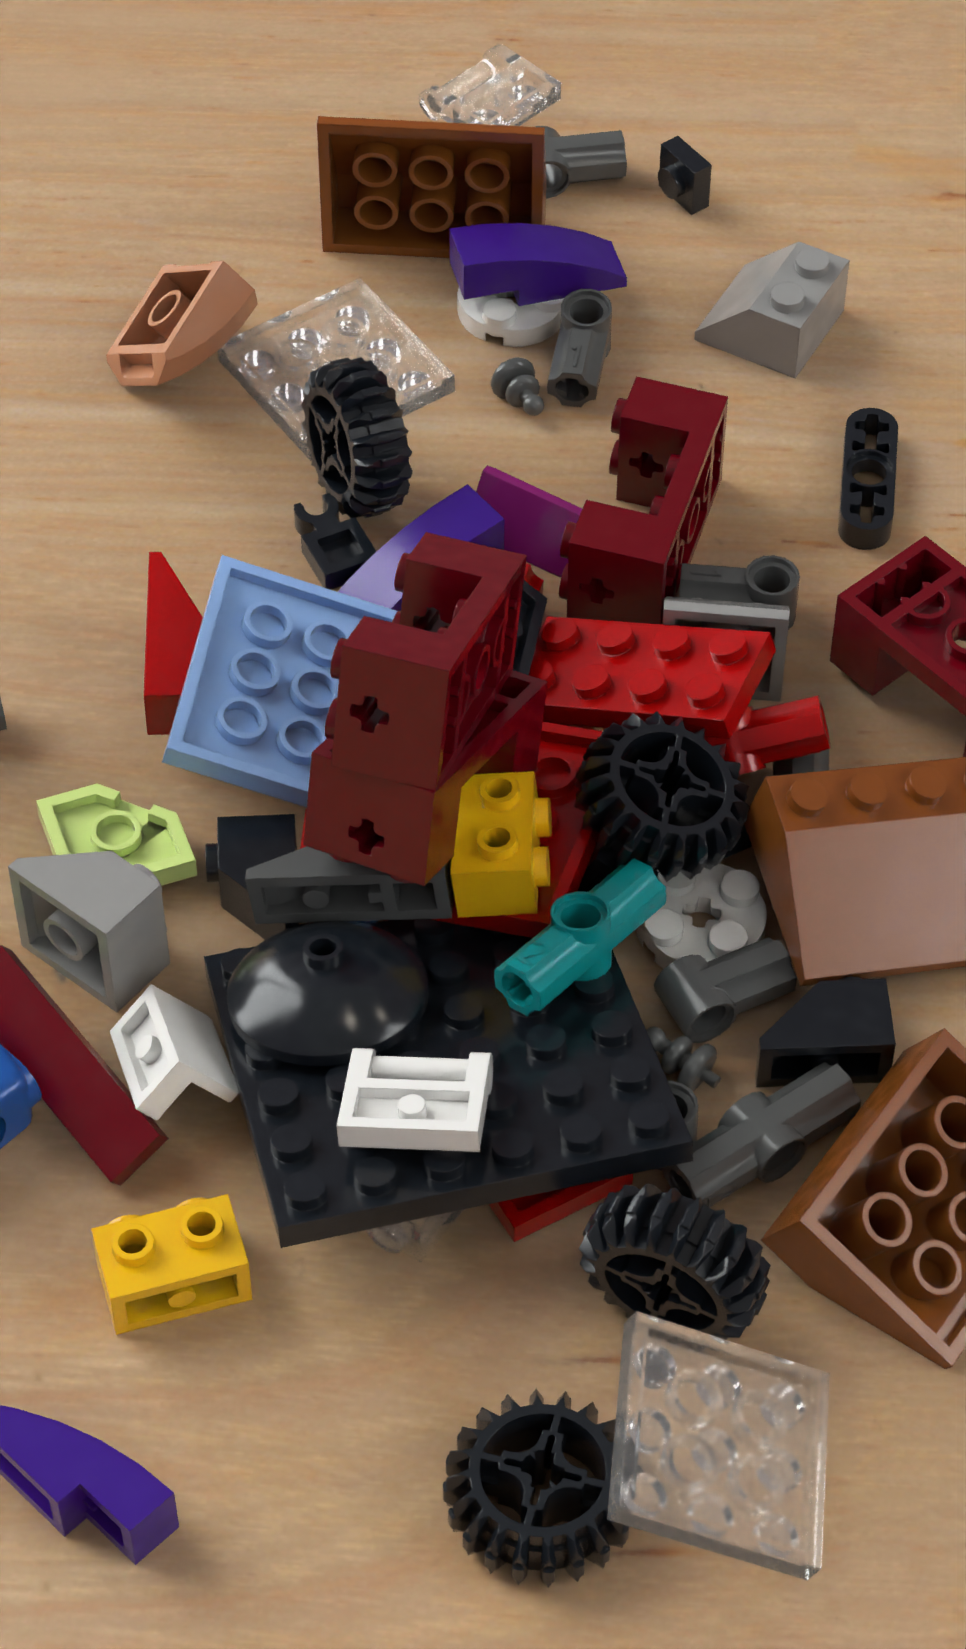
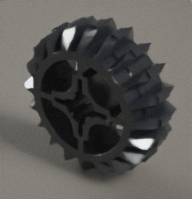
M347 357L330 361V364L311 371L309 380L305 383L304 387L305 399H303L301 406L305 413V420L302 425L307 434L308 441L306 446L310 449L312 457L311 466H314L318 473V484L321 487H325L326 494L329 493L337 499L339 512L342 515L347 514L350 518L362 516L369 518L381 515L396 506L402 505L404 496L409 493L410 484L408 479L411 478L413 472L409 464V457L412 451L407 441L409 430L405 428L402 419L403 410L397 405L396 391L392 387H388L387 376L382 371H378L377 366L371 360L365 361L362 357L351 360Z
M658 712L648 717L645 722L635 714H632L621 725L613 722L608 728L603 730L601 736L595 742H591L583 756L584 761L576 773L574 785L579 790L575 795L574 807L585 812L582 829L598 831L600 833L597 837V850L612 847L618 852L617 866L636 859L651 866L653 869L657 868L666 882L676 877L679 872L691 880L696 874L701 873L703 868L711 870L714 866L718 865L727 851H731L740 839V831L747 821V813L750 809L744 803L747 799L749 786L737 780L741 764L724 761L726 744L712 746L705 740L706 727L693 733L685 729L682 716L670 725H667Z
M646 1183L642 1189L636 1186L624 1185L620 1192H609L604 1202L600 1203L594 1214L591 1215L583 1231L584 1239L579 1247L583 1254L580 1265L585 1272L590 1274L588 1282L593 1288L605 1291L604 1300L607 1304L618 1305L626 1311L625 1316L627 1319L636 1318L646 1323L649 1331L657 1328L667 1332L672 1340L680 1335L689 1338L694 1344L700 1345L706 1339L713 1343L724 1344L728 1338L741 1337L746 1326L751 1325L754 1316L759 1314L767 1297L765 1291L770 1282L767 1275L771 1266L761 1256L763 1247L757 1241L746 1238L747 1228L744 1225L733 1224L727 1220L724 1209L713 1210L703 1204L701 1197L696 1200L684 1197L674 1187L668 1192H662L654 1184Z
M536 1388L530 1395L529 1405L520 1407L507 1394L501 1402L500 1416L482 1407L480 1413L476 1416V1429L461 1428V1432L457 1436L458 1450L450 1451L446 1458V1474L449 1477L443 1482V1500L447 1503V1506L451 1507L448 1510V1522L453 1532H464L463 1548L467 1551L468 1555L485 1551V1567L488 1568L490 1574L507 1562L512 1564V1578L518 1585L527 1577L528 1570L541 1571V1579L549 1588L555 1581L556 1569L565 1568L568 1574L578 1582L580 1577L584 1575V1559L604 1568L605 1563L610 1559V1546L623 1548V1545L628 1540V1523H634V1520L639 1515L640 1501L637 1499V1493L641 1491L642 1477L641 1473L638 1472V1468L632 1467L635 1464V1451L632 1443L619 1442L620 1428L617 1425L616 1419L597 1424L598 1409H596L594 1402L576 1412L571 1410V1398L566 1391L557 1399L556 1405L544 1404V1398ZM563 1453L571 1455L582 1462L593 1473L595 1478L587 1477L586 1469L571 1465L565 1459ZM551 1469L549 1489H541L536 1505H533L535 1485H543L546 1473ZM487 1495L498 1497V1504L514 1509L520 1515L521 1522L514 1521L501 1513L491 1503ZM563 1521H567V1522H568V1523H565V1524H562V1525L553 1526L554 1524L560 1523V1522H563Z

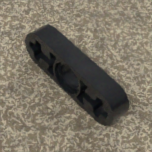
M863 408L853 412L846 421L838 533L846 544L862 550L879 548L889 540L894 515L898 423L890 413L878 408ZM866 435L876 436V450L865 449ZM868 471L878 474L883 478V481L877 484H863L853 476L859 472ZM861 506L872 507L871 523L860 522Z

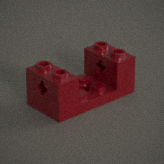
M636 376L628 398H618L613 411L611 432L619 434V440H616L609 464V473L617 475L616 500L650 507V512L647 514L586 500L577 523L568 521L560 545V557L567 558L568 563L563 570L559 586V598L567 600V618L663 624L664 600L666 596L678 597L682 563H691L722 480L728 396Z
M428 532L424 534L410 554H402L394 581L395 591L403 593L401 611L395 614L392 622L364 616L347 639L340 638L333 652L330 674L332 678L339 680L338 695L330 705L325 723L326 738L333 739L332 767L432 791L437 790L513 670L527 555Z
M924 536L837 596L830 662L872 696L909 671L966 717V649L955 643L956 640L966 641V567L927 536ZM966 742L963 757H966Z
M512 670L436 791L332 767L333 739L327 738L311 754L304 845L328 853L338 861L354 862L384 872L396 881L425 886L454 856L461 787L474 774L536 772L548 681Z

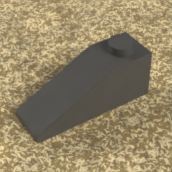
M308 846L246 869L245 881L255 924L452 918L454 892L450 875L451 859L425 886L396 881L384 872L354 862L338 861L328 853Z

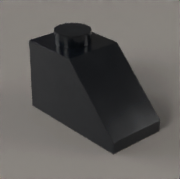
M295 814L217 817L218 843L205 844L207 882H219L222 908L263 939H267L287 928L299 925V923L255 924L245 881L246 869L297 850Z
M850 976L839 980L819 981L759 1038L755 1072L756 1087L786 1086L823 1062L833 1066L838 1064L852 1079L853 1084L880 1083L892 1067L896 1046L886 978L862 979Z

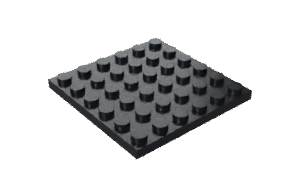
M432 919L387 920L367 923L399 937L416 951L426 968L429 989L426 1010L416 1027L400 1042L376 1056L469 1059L470 1052L492 1053L493 1082L491 1094L488 1095L480 1152L339 1147L337 1121L349 1063L333 1066L297 1065L273 1059L252 1048L238 1035L232 1025L227 1005V988L230 977L238 963L255 947L238 948L225 953L204 956L207 981L281 1248L693 1161V1140L613 950L612 965L606 974L589 981H574L542 1010H534L529 1016H526L509 1007L504 995L495 987L494 970L532 939L531 937Z

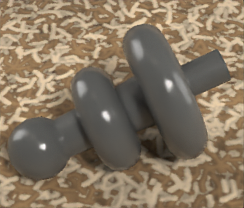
M519 357L502 362L492 375L491 387L493 393L501 399H507V402L513 407H523L528 415H539L544 409V402L538 396L540 385L535 378L533 364L527 359Z
M658 1027L646 1029L655 1052L658 1051L663 1055L661 1067L665 1073L673 1074L680 1069L677 1082L684 1084L692 1091L696 1090L703 1081L712 1088L718 1085L721 1077L711 1071L717 1059V1050L714 1046L704 1044L691 1053L693 1042L689 1037L680 1036L672 1042L666 1038V1034L662 1029Z

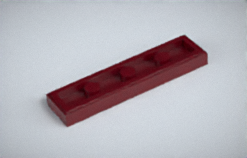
M1 945L0 1044L14 1055L33 1075L40 1087L44 1102L108 1180L121 1186L169 1138L151 1117L136 1110L131 1093L14 952Z

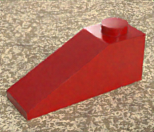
M149 552L144 670V706L147 735H170L203 619L162 552Z

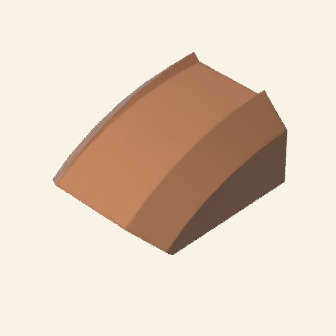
M223 260L211 261L210 264L163 265L107 352L108 365L121 386H157L185 374L202 364L222 348L243 326L258 305L255 289Z

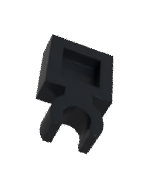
M327 493L322 495L323 514L311 515L305 511L301 503L294 504L295 528L301 535V549L304 557L322 587L332 590L343 586L376 550L356 517L340 522L338 501L333 495Z

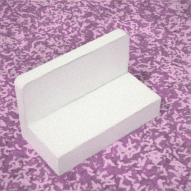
M152 984L149 985L110 1030L135 1108L155 1120H158L191 1082L227 1102H231L239 1094L234 1075L212 1019Z

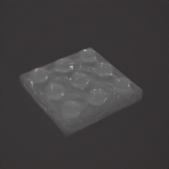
M361 278L230 338L218 350L219 362L310 461H312L310 449L306 446L308 441L307 434L302 425L305 420V413L301 406L303 399H305L304 387L305 383L309 380L310 372L317 370L318 367L330 364V361L347 357L350 360L360 357L365 361L371 360L377 366L378 371H382L387 376L388 387H392L396 391L397 405L403 410L402 417L455 392V375Z
M636 1311L624 1323L607 1520L804 1580L810 1579L822 1567L830 1373Z

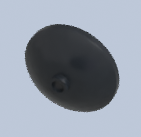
M355 921L309 922L287 928L272 935L243 957L234 969L227 988V1005L230 1020L238 1035L247 1044L273 1059L306 1066L347 1064L350 1062L353 1048L375 1049L376 1055L391 1048L404 1039L419 1023L426 1010L429 997L426 968L416 951L405 941L383 929Z

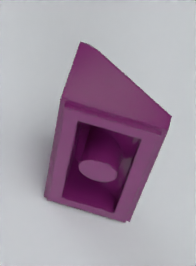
M487 465L482 471L476 492L505 519L504 550L527 555L526 562L558 577H562L565 565L568 563L567 558L560 557L563 532L568 521L577 523L582 508Z

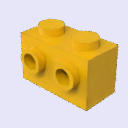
M534 771L474 774L461 787L454 856L451 858L450 868L458 918L537 914L538 887L550 886L548 846L540 847V837H551L552 816L550 798H538Z
M228 1194L209 1199L203 1197L191 1198L174 1208L142 1216L124 1215L112 1220L107 1225L91 1228L97 1267L116 1335L253 1300L249 1262Z

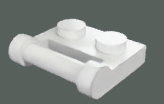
M353 1048L337 1121L339 1147L480 1152L488 1095L491 1094L493 1082L492 1053L470 1052L469 1059L376 1056L375 1049Z

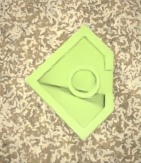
M98 783L36 800L39 819L53 855L113 851L132 865L141 864L148 868L157 877L161 886L197 876L196 859L177 812L153 804L150 810L121 800L120 791Z

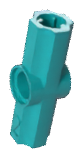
M633 859L627 865H620L589 892L577 891L561 896L551 906V923L494 970L495 987L504 995L509 1007L529 1016L534 1010H542L574 981H589L601 977L607 973L612 965V949L666 904V886L658 880L651 866Z

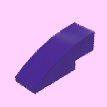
M493 223L449 228L450 265L464 300L513 291L518 306L562 299L579 289L605 291L627 287V277L612 242L586 232L551 225L528 223Z
M467 484L405 526L377 550L346 581L338 592L392 610L401 611L403 593L395 591L394 588L397 566L402 554H410L426 532L504 550L505 519Z
M0 1405V1475L64 1537L87 1518L136 1565L179 1528L174 1492L139 1463L105 1442L60 1421Z

